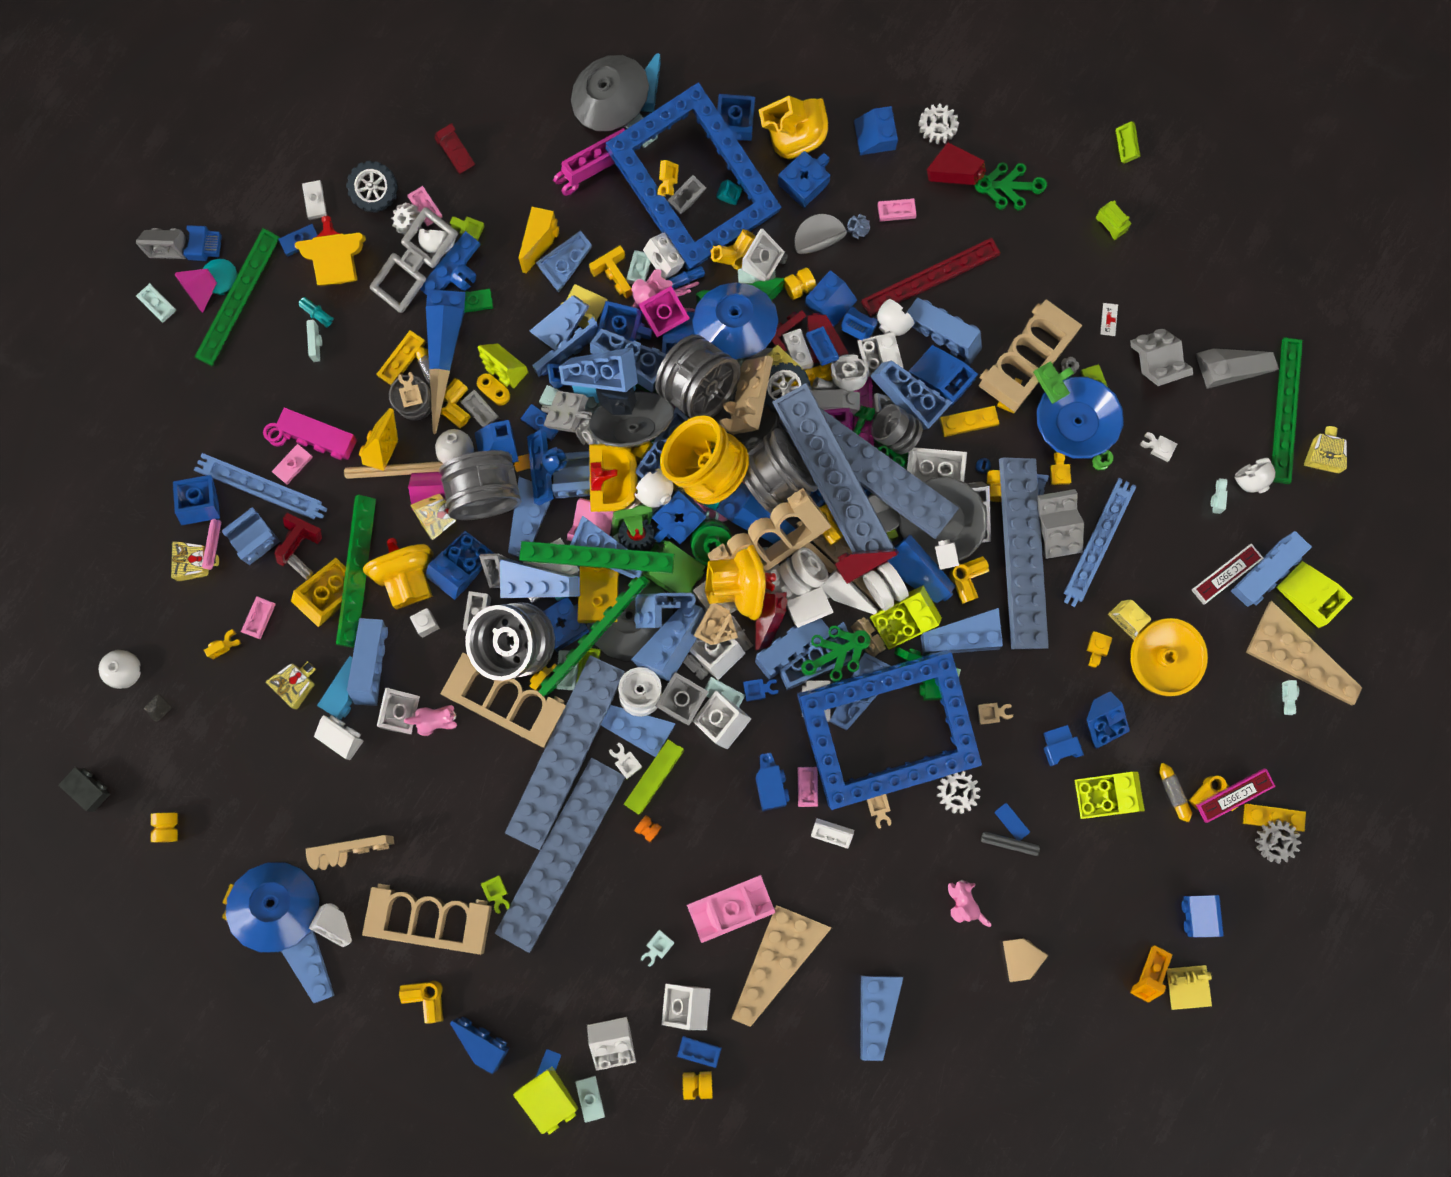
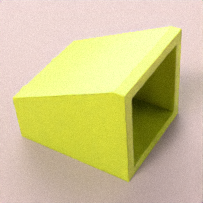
M553 1067L544 1071L513 1094L541 1134L548 1132V1134L559 1128L558 1123L562 1120L568 1122L576 1116L575 1111H577L578 1107Z

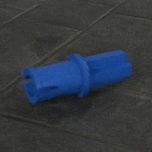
M699 266L687 272L683 271L682 274L668 280L672 281V288L674 290L682 285H689L691 281L705 276V272Z

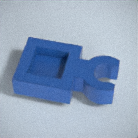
M763 679L743 682L746 702L765 699V693L770 695L778 694V690L773 691L770 689V685L776 684L777 681L772 679L767 684H763Z

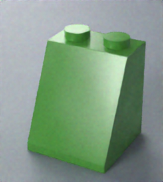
M656 541L650 552L675 554L673 574L643 571L642 576H645L670 593H692L694 584L704 574L705 566L671 542L661 541L658 543Z

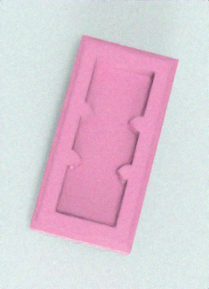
M423 186L407 195L411 203L418 207L420 212L426 207L438 217H443ZM428 217L424 220L427 226L434 223Z
M915 199L880 201L877 204L879 221L913 219L917 216Z
M297 444L272 472L288 485L313 457Z
M256 596L241 632L261 640L276 604Z
M798 767V807H818L817 767Z

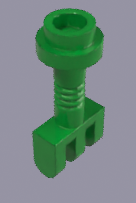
M860 406V410L855 414L858 421L853 429L854 433L859 435L865 422L872 421L875 414L874 408Z

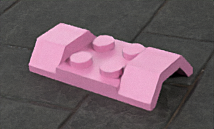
M761 875L687 905L701 943L776 913Z

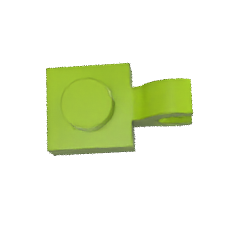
M452 217L450 221L452 228L461 230V236L466 231L477 241L484 228L483 222L470 217H466L465 221Z

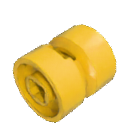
M806 267L799 270L796 276L791 274L785 277L784 287L789 297L795 300L803 296V292H811L816 287V282L811 271Z
M1000 470L987 472V484L990 485V501L1002 502Z
M178 813L151 814V826L154 827V830L151 831V842L178 841V830L174 828L178 824Z
M711 1071L700 1072L699 1075H696L695 1072H683L684 1100H694L697 1096L701 1099H712Z

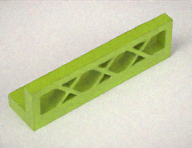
M667 740L624 805L638 815H641L684 752V749Z

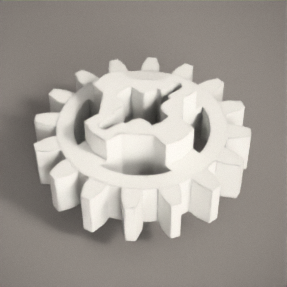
M941 104L938 105V108H935L934 105H931L930 110L926 108L924 113L921 114V120L919 121L920 133H924L923 138L929 137L930 143L936 140V144H939L940 140L946 143L947 138L952 140L953 134L956 135L959 122H957L958 116H953L954 110L948 111V106L946 105L942 108Z
M962 771L960 775L955 773L953 776H946L947 780L942 778L940 781L943 786H937V789L941 790L937 797H942L943 800L939 803L946 804L945 810L951 807L952 813H956L957 809H959L960 814H963L964 808L967 811H971L970 805H977L974 799L980 798L979 795H976L980 788H975L974 785L977 784V780L972 782V775L965 777V772ZM956 779L963 780L966 784H960ZM949 784L950 791L949 794L946 795V788ZM956 788H966L961 793V796L958 795L951 797L956 792ZM971 789V797L968 799L967 794ZM950 801H958L961 804V806L954 805Z

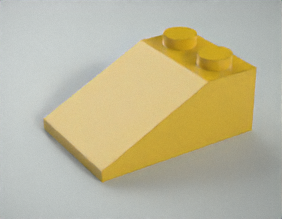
M536 207L531 208L518 258L523 273H527L553 244L554 237H558L559 226H557L554 211Z
M390 408L375 424L373 430L368 432L367 442L365 446L361 447L359 453L363 465L382 471L385 470L398 443L394 409Z
M335 558L293 591L291 602L318 627L341 608L346 567Z

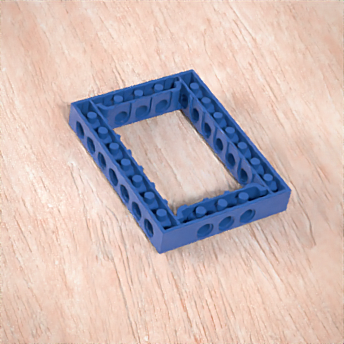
M699 82L606 142L607 152L662 233L665 232L685 261L684 267L687 271L696 268L711 258V250L714 246H729L737 240L743 229L750 232L777 214L781 209L780 204ZM690 110L696 116L697 123H700L706 131L707 138H710L716 146L717 153L721 154L726 161L727 168L731 169L737 178V183L747 193L749 201L753 202L752 205L696 242H694L666 198L658 195V186L634 152L650 139L654 140L656 135L665 129L669 130L679 120L686 119Z
M948 650L797 693L826 800L831 810L982 766L953 655ZM935 678V683L939 687L942 698L940 701L944 705L947 716L945 720L950 727L952 735L950 738L957 749L948 752L945 750L935 756H925L924 759L911 763L908 761L898 767H887V770L874 774L871 772L867 776L857 779L850 778L849 781L844 782L824 710Z

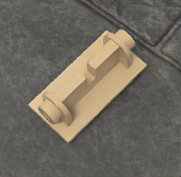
M865 617L859 619L851 626L853 633L863 630L869 634L871 642L865 649L869 655L875 657L886 649V644L878 634L872 637L871 633L876 630ZM861 636L858 637L860 642L863 643L864 638Z

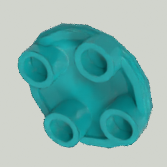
M225 259L212 260L203 268L208 269L217 282L212 293H217L218 295L226 294L238 276L235 266Z

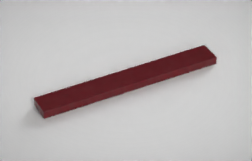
M990 238L862 299L861 302L869 317L878 314L880 307L886 300L891 299L898 304L1000 256V251L993 238Z

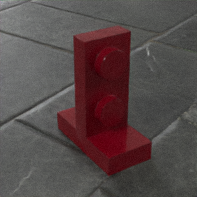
M452 123L436 132V142L442 146L459 175L475 165L456 135Z
M803 310L798 314L794 311L786 318L788 321L785 324L780 322L777 325L775 336L768 344L770 348H775L778 345L785 352L788 350L779 338L806 317Z
M286 513L283 517L284 527L290 531L287 533L283 544L278 545L275 550L277 563L284 566L304 538L318 544L322 539L321 529Z

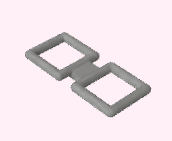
M423 208L401 240L402 245L407 248V251L402 258L396 253L391 254L370 284V289L399 313H403L426 281L425 276L418 271L422 264L425 262L431 268L436 267L457 237L458 232L430 209ZM426 217L449 234L433 258L410 242ZM394 263H397L417 279L401 303L397 302L379 287Z

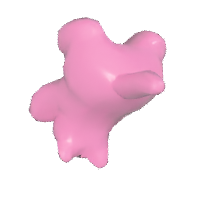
M660 269L654 270L646 282L638 279L632 285L635 303L631 307L639 309L638 304L672 286V281L662 278Z
M452 705L434 710L427 707L419 708L415 711V717L404 719L406 724H416L418 733L422 736L431 735L435 729H454L457 726V723L454 722L456 714L453 711L454 706Z
M963 880L957 882L956 885L949 883V894L956 902L955 907L951 909L953 919L959 923L978 919L983 925L991 927V922L980 913L979 906L972 897L971 890L976 884Z

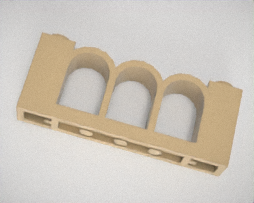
M1045 300L1042 305L1039 303L1032 311L1034 316L1028 321L1022 334L1013 340L1008 353L1000 356L996 365H993L990 370L985 369L980 376L982 381L979 387L1013 412L1017 411L1039 383L1033 373L1038 367L1017 352L1016 346H1027L1044 358L1045 361L1041 366L1050 361L1053 364L1082 327L1080 323L1048 300ZM1039 327L1060 341L1053 350L1032 334L1031 328ZM1007 363L1015 366L1031 378L1030 381L1023 387L1002 370L1001 364Z
M802 488L787 498L788 502L777 505L773 509L770 518H760L754 521L748 529V534L741 533L733 536L726 546L721 544L707 555L710 561L734 559L740 550L754 545L762 561L764 572H767L831 528V525L824 513L805 489ZM794 516L801 519L804 524L788 535L780 528L781 523L788 517ZM765 533H776L781 540L766 550L757 542Z
M462 653L440 694L523 738L546 748L566 707L564 705L565 701L556 696L554 699L548 697L546 700L536 690L524 691L522 685L512 678L502 681L494 680L493 687L483 705L480 706L465 698L475 677L480 672L473 666L468 655ZM505 684H514L518 688V697L507 718L505 719L488 710L499 689ZM529 696H537L542 700V709L533 727L528 731L512 721L523 701Z
M378 884V887H371L362 935L481 955L484 954L492 906L487 905L488 901L477 899L475 903H470V905L463 901H451L444 904L441 899L434 896L423 897L417 900L411 893H395V890L390 889V885ZM401 896L406 897L412 905L407 933L388 930L392 905ZM427 901L434 902L439 908L435 938L415 935L419 910L423 903ZM455 905L463 907L467 913L463 942L442 939L447 912Z

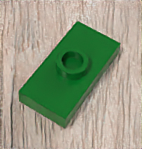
M491 289L465 292L464 313L493 309Z

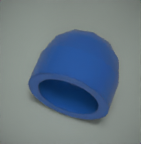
M986 458L979 459L975 465L976 471L980 474H986L991 469V462ZM983 461L986 462L985 470L981 469Z

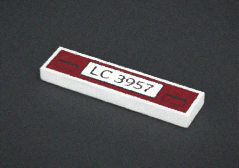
M1250 544L1194 587L1192 591L1204 605L1264 558Z

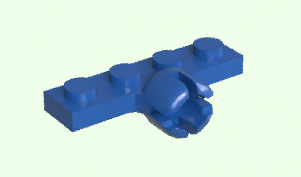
M465 231L427 277L420 290L427 295L428 289L444 290L450 283H454L461 290L469 289L471 286L465 279L467 278L474 283L476 274L466 263L481 244Z
M543 430L527 436L534 504L539 506L554 499L552 474L565 468L567 461H564L567 457L563 450L557 447L548 450L546 431Z

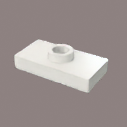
M321 181L302 183L308 219L327 216Z
M817 818L811 837L849 848L854 830Z

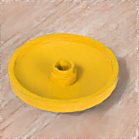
M1165 618L1149 623L1138 633L1132 645L1131 665L1136 678L1147 690L1158 695L1177 696L1190 691L1200 682L1207 667V648L1202 636L1192 625L1179 619Z

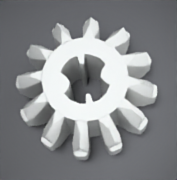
M409 203L397 205V210H393L395 215L391 218L395 221L392 226L397 228V232L405 235L420 214L418 207Z

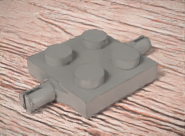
M557 391L552 405L544 404L541 407L544 413H548L544 426L550 429L575 433L582 418L591 419L592 412L585 411L588 397L583 394Z

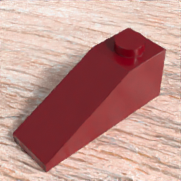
M897 549L858 551L851 554L845 552L837 557L839 561L835 565L846 584L896 556L899 552Z
M765 590L761 616L756 620L757 650L770 647L786 613L788 603L787 592Z

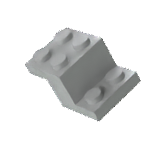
M1158 329L1154 333L1140 335L1136 339L1130 340L1131 347L1139 353L1142 374L1157 386L1193 375V368L1184 362L1182 341L1167 330Z
M1075 489L1038 495V512L1041 535L1044 539L1043 554L1045 559L1083 552L1084 521L1077 510L1078 493Z

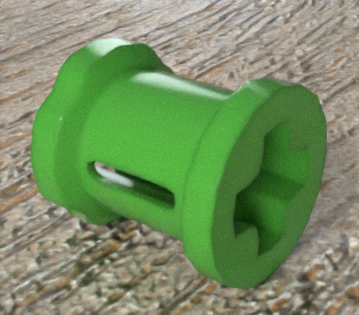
M1107 450L1105 453L1095 456L1092 460L1093 467L1097 470H1105L1112 463L1113 454Z

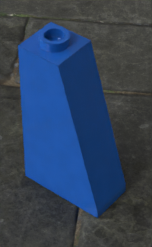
M908 535L894 547L899 553L887 561L895 568L905 583L914 589L924 586L931 600L935 603L940 602L942 599L946 601L953 595L954 583L940 570L939 566L911 535Z

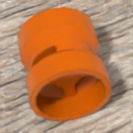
M645 815L634 831L638 834H643L645 839L651 842L662 827L657 823L651 822V818Z

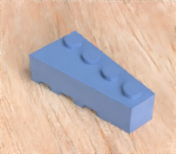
M917 297L907 311L915 323L912 328L926 337L931 335L936 344L940 346L946 345L951 350L950 353L956 357L958 354L966 359L964 362L968 365H971L981 351L980 330L974 325L964 323L957 316L949 315L943 308L938 309L928 300H921Z
M1296 531L1282 538L1231 592L1247 607L1252 604L1256 606L1263 600L1264 597L1262 595L1266 591L1270 592L1277 585L1275 582L1283 579L1290 572L1289 569L1297 565L1303 559L1302 556L1312 546Z
M999 608L924 632L921 635L922 655L934 654L944 650L952 653L999 650L1003 646Z
M359 618L347 686L349 696L353 703L357 705L377 706L382 658L385 654L384 641L388 636V627L385 626L383 620Z
M821 618L798 628L795 625L787 631L786 636L783 638L779 637L772 643V646L759 652L756 655L755 663L765 676L771 680L779 674L780 669L812 646L811 639L814 635H820L823 638L828 634L829 628ZM815 638L813 642L817 643L820 639Z

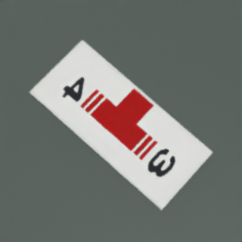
M1103 303L1100 334L1115 336L1118 305Z

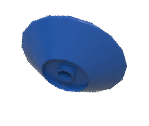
M736 282L720 285L707 292L696 305L692 322L695 334L704 337L736 360L752 357L767 347L775 336L778 316L776 306L765 292L753 285Z
M1069 377L1063 380L1070 392L1069 395L1054 404L1051 403L1046 393L1042 395L1037 408V426L1044 441L1056 452L1071 458H1092L1105 453L1118 441L1124 425L1123 409L1116 394L1104 383L1089 377ZM1078 419L1081 423L1077 424L1075 420Z
M265 863L249 869L235 882L227 897L226 919L231 933L243 946L258 952H280L297 945L310 933L311 929L309 927L319 909V895L314 882L302 869L287 863ZM269 901H274L272 907L267 906Z

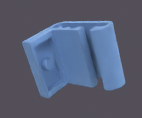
M589 451L565 453L567 457L564 460L567 461L565 468L553 473L554 484H552V490L555 498L590 496Z
M253 507L222 530V533L228 537L230 543L238 552L237 555L248 565L254 563L280 542Z
M692 593L639 594L635 599L636 613L634 621L636 628H662V609L690 608L695 603V595ZM667 597H672L673 602H667Z

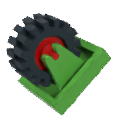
M638 505L632 509L613 512L612 535L619 534V543L628 550L647 551L651 547L654 530L650 523L653 513L652 507Z

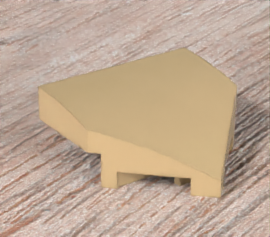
M716 603L709 605L694 633L695 637L710 645L738 638L730 611Z
M1024 938L1003 941L1010 982L1031 979L1049 956L1033 945L1031 941Z

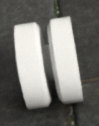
M804 547L797 550L792 557L787 558L779 567L783 581L798 596L822 586L829 578L828 571L822 560L813 551Z
M888 561L877 566V572L870 570L862 576L869 593L884 611L894 606V600L901 602L909 596L903 580Z
M638 667L630 669L620 679L618 687L621 706L626 712L633 716L642 717L650 715L657 709L655 705L662 695V686L655 672L648 668Z

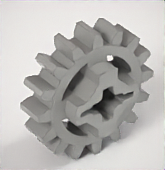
M1276 819L1275 824L1272 821H1268V827L1262 825L1264 830L1263 832L1257 831L1260 838L1255 839L1257 843H1260L1256 848L1262 851L1261 855L1264 858L1267 857V860L1270 862L1275 859V862L1280 864L1281 859L1288 862V856L1295 858L1293 852H1299L1300 850L1296 845L1301 844V841L1296 839L1300 836L1298 832H1294L1296 828L1293 825L1289 826L1290 823L1284 821L1282 824L1279 819ZM1278 829L1286 830L1288 833H1281ZM1269 850H1276L1278 854L1271 853Z

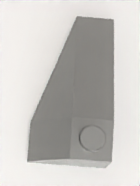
M1211 349L1196 353L1207 389L1279 370L1273 352Z

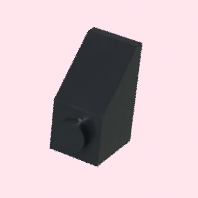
M633 387L627 392L595 388L600 405L612 415H632L637 401Z

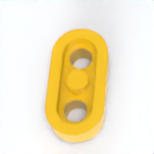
M490 374L479 376L477 386L485 396L496 405L502 406L509 402L510 393L503 384ZM488 380L489 384L484 385L483 382ZM503 392V395L498 397L497 393Z

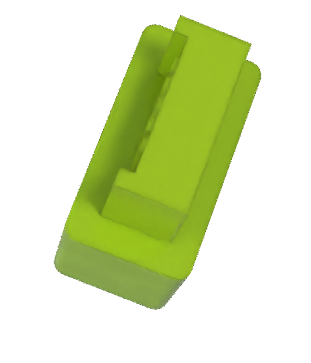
M1115 200L1102 207L1096 216V219L1107 228L1114 240L1126 233L1131 225V222L1128 220L1130 217H1126L1123 211L1115 204Z

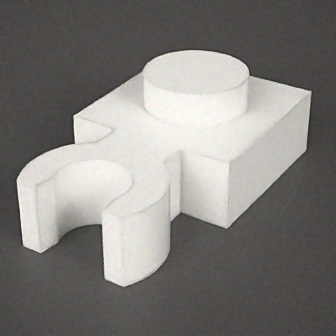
M1147 432L1145 437L1150 442L1142 441L1140 445L1144 448H1152L1151 454L1168 462L1177 443L1161 435L1157 440L1152 433Z
M618 743L620 752L615 754L611 749L609 752L614 758L619 759L615 765L625 778L628 779L640 770L642 766L631 752L625 755L623 745Z

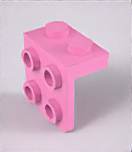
M580 498L577 501L574 523L568 532L567 540L572 541L582 516L610 536L613 512L615 511L591 512L590 500Z

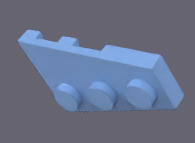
M579 231L536 262L539 269L558 293L591 250L592 244Z
M573 295L533 327L530 332L557 351V347L562 341L570 339L590 306Z

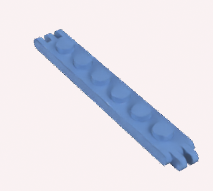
M203 453L200 457L207 461L198 460L197 464L203 466V469L199 467L194 469V471L205 476L212 475L215 480L313 520L315 517L323 519L324 515L318 513L319 510L327 511L326 507L321 506L322 502Z
M1118 478L1064 591V594L1067 595L1064 602L1068 604L1070 599L1073 598L1071 603L1073 607L1076 606L1078 601L1082 602L1136 489V485H1132L1130 490H1127L1129 485L1127 481L1121 487L1120 485L1123 480L1121 478Z

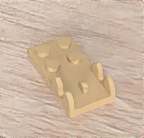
M767 355L743 361L735 401L723 404L726 412L731 414V419L725 418L720 420V425L727 432L739 434L759 430L773 362L772 357Z
M382 835L307 848V861L309 866L315 870L318 867L326 870L329 864L332 867L337 864L340 867H344L348 859V852L353 851V853L362 854L370 852L369 848L377 851L389 849V845L394 844V837Z

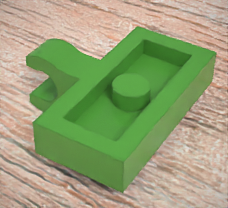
M1050 361L1033 371L1052 404L1070 394L1063 380L1074 374L1071 367L1058 374Z

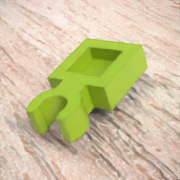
M500 875L481 884L488 902L495 901L494 910L497 914L501 913L499 909L501 903L505 904L507 909L510 908V903L503 898L508 893Z

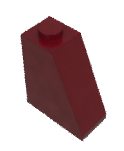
M950 143L945 145L927 169L928 180L931 182L975 185L986 173L984 160Z
M813 313L807 317V332L824 327L839 357L848 355L847 349L827 315ZM808 341L809 353L813 364H820Z

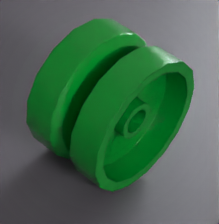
M705 519L691 533L692 553L698 562L708 566L710 559L707 554L721 544L726 546L727 542L732 538L727 525L720 520Z

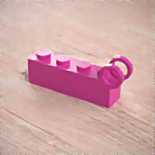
M624 128L562 161L561 171L555 175L553 180L556 184H561L568 179L569 183L562 188V193L565 196L575 192L579 187L578 183L615 163L606 150V142L625 131Z
M287 408L283 409L277 424L270 423L263 430L264 437L273 446H281L287 439L293 438L303 446L307 447L308 444L314 446L313 449L318 452L324 453L327 451L331 453L332 457L339 460L342 458L348 460L357 442L356 437L351 433ZM271 427H275V428H272V429L268 432V435H267L268 429L271 428ZM279 431V435L276 438H271L274 432Z

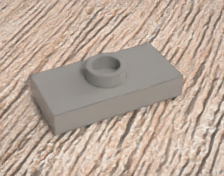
M475 390L460 401L482 427L495 423L500 419Z

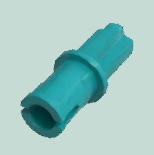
M302 297L298 302L299 306L308 312L311 318L317 319L325 327H329L332 324L331 321L334 318L324 312L321 306H316L306 297Z

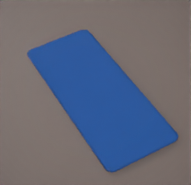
M1007 803L995 811V814L1016 840H1022L1030 833Z
M547 1049L536 1077L550 1067L556 1070L561 1054Z

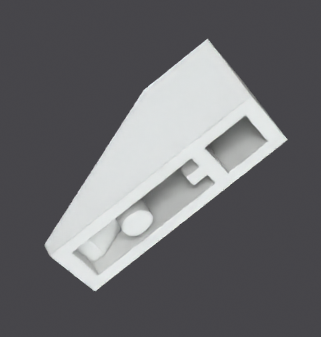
M837 568L828 576L827 582L820 586L826 597H831L834 601L871 614H875L878 610L852 581L846 584Z

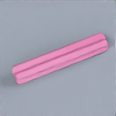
M212 519L210 522L202 563L204 569L211 570L214 566L221 528L220 520Z

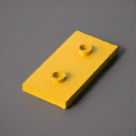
M580 566L578 623L601 621L604 618V611L617 603L618 572L609 568Z

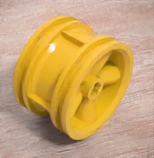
M696 416L680 424L667 439L660 458V466L664 476L675 485L682 487L689 496L701 504H715L729 497L742 483L749 465V454L744 444L733 435L728 434L718 422L709 416Z

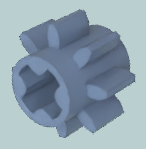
M861 214L858 217L853 215L847 224L848 232L852 233V236L855 238H859V236L865 237L870 230V221Z

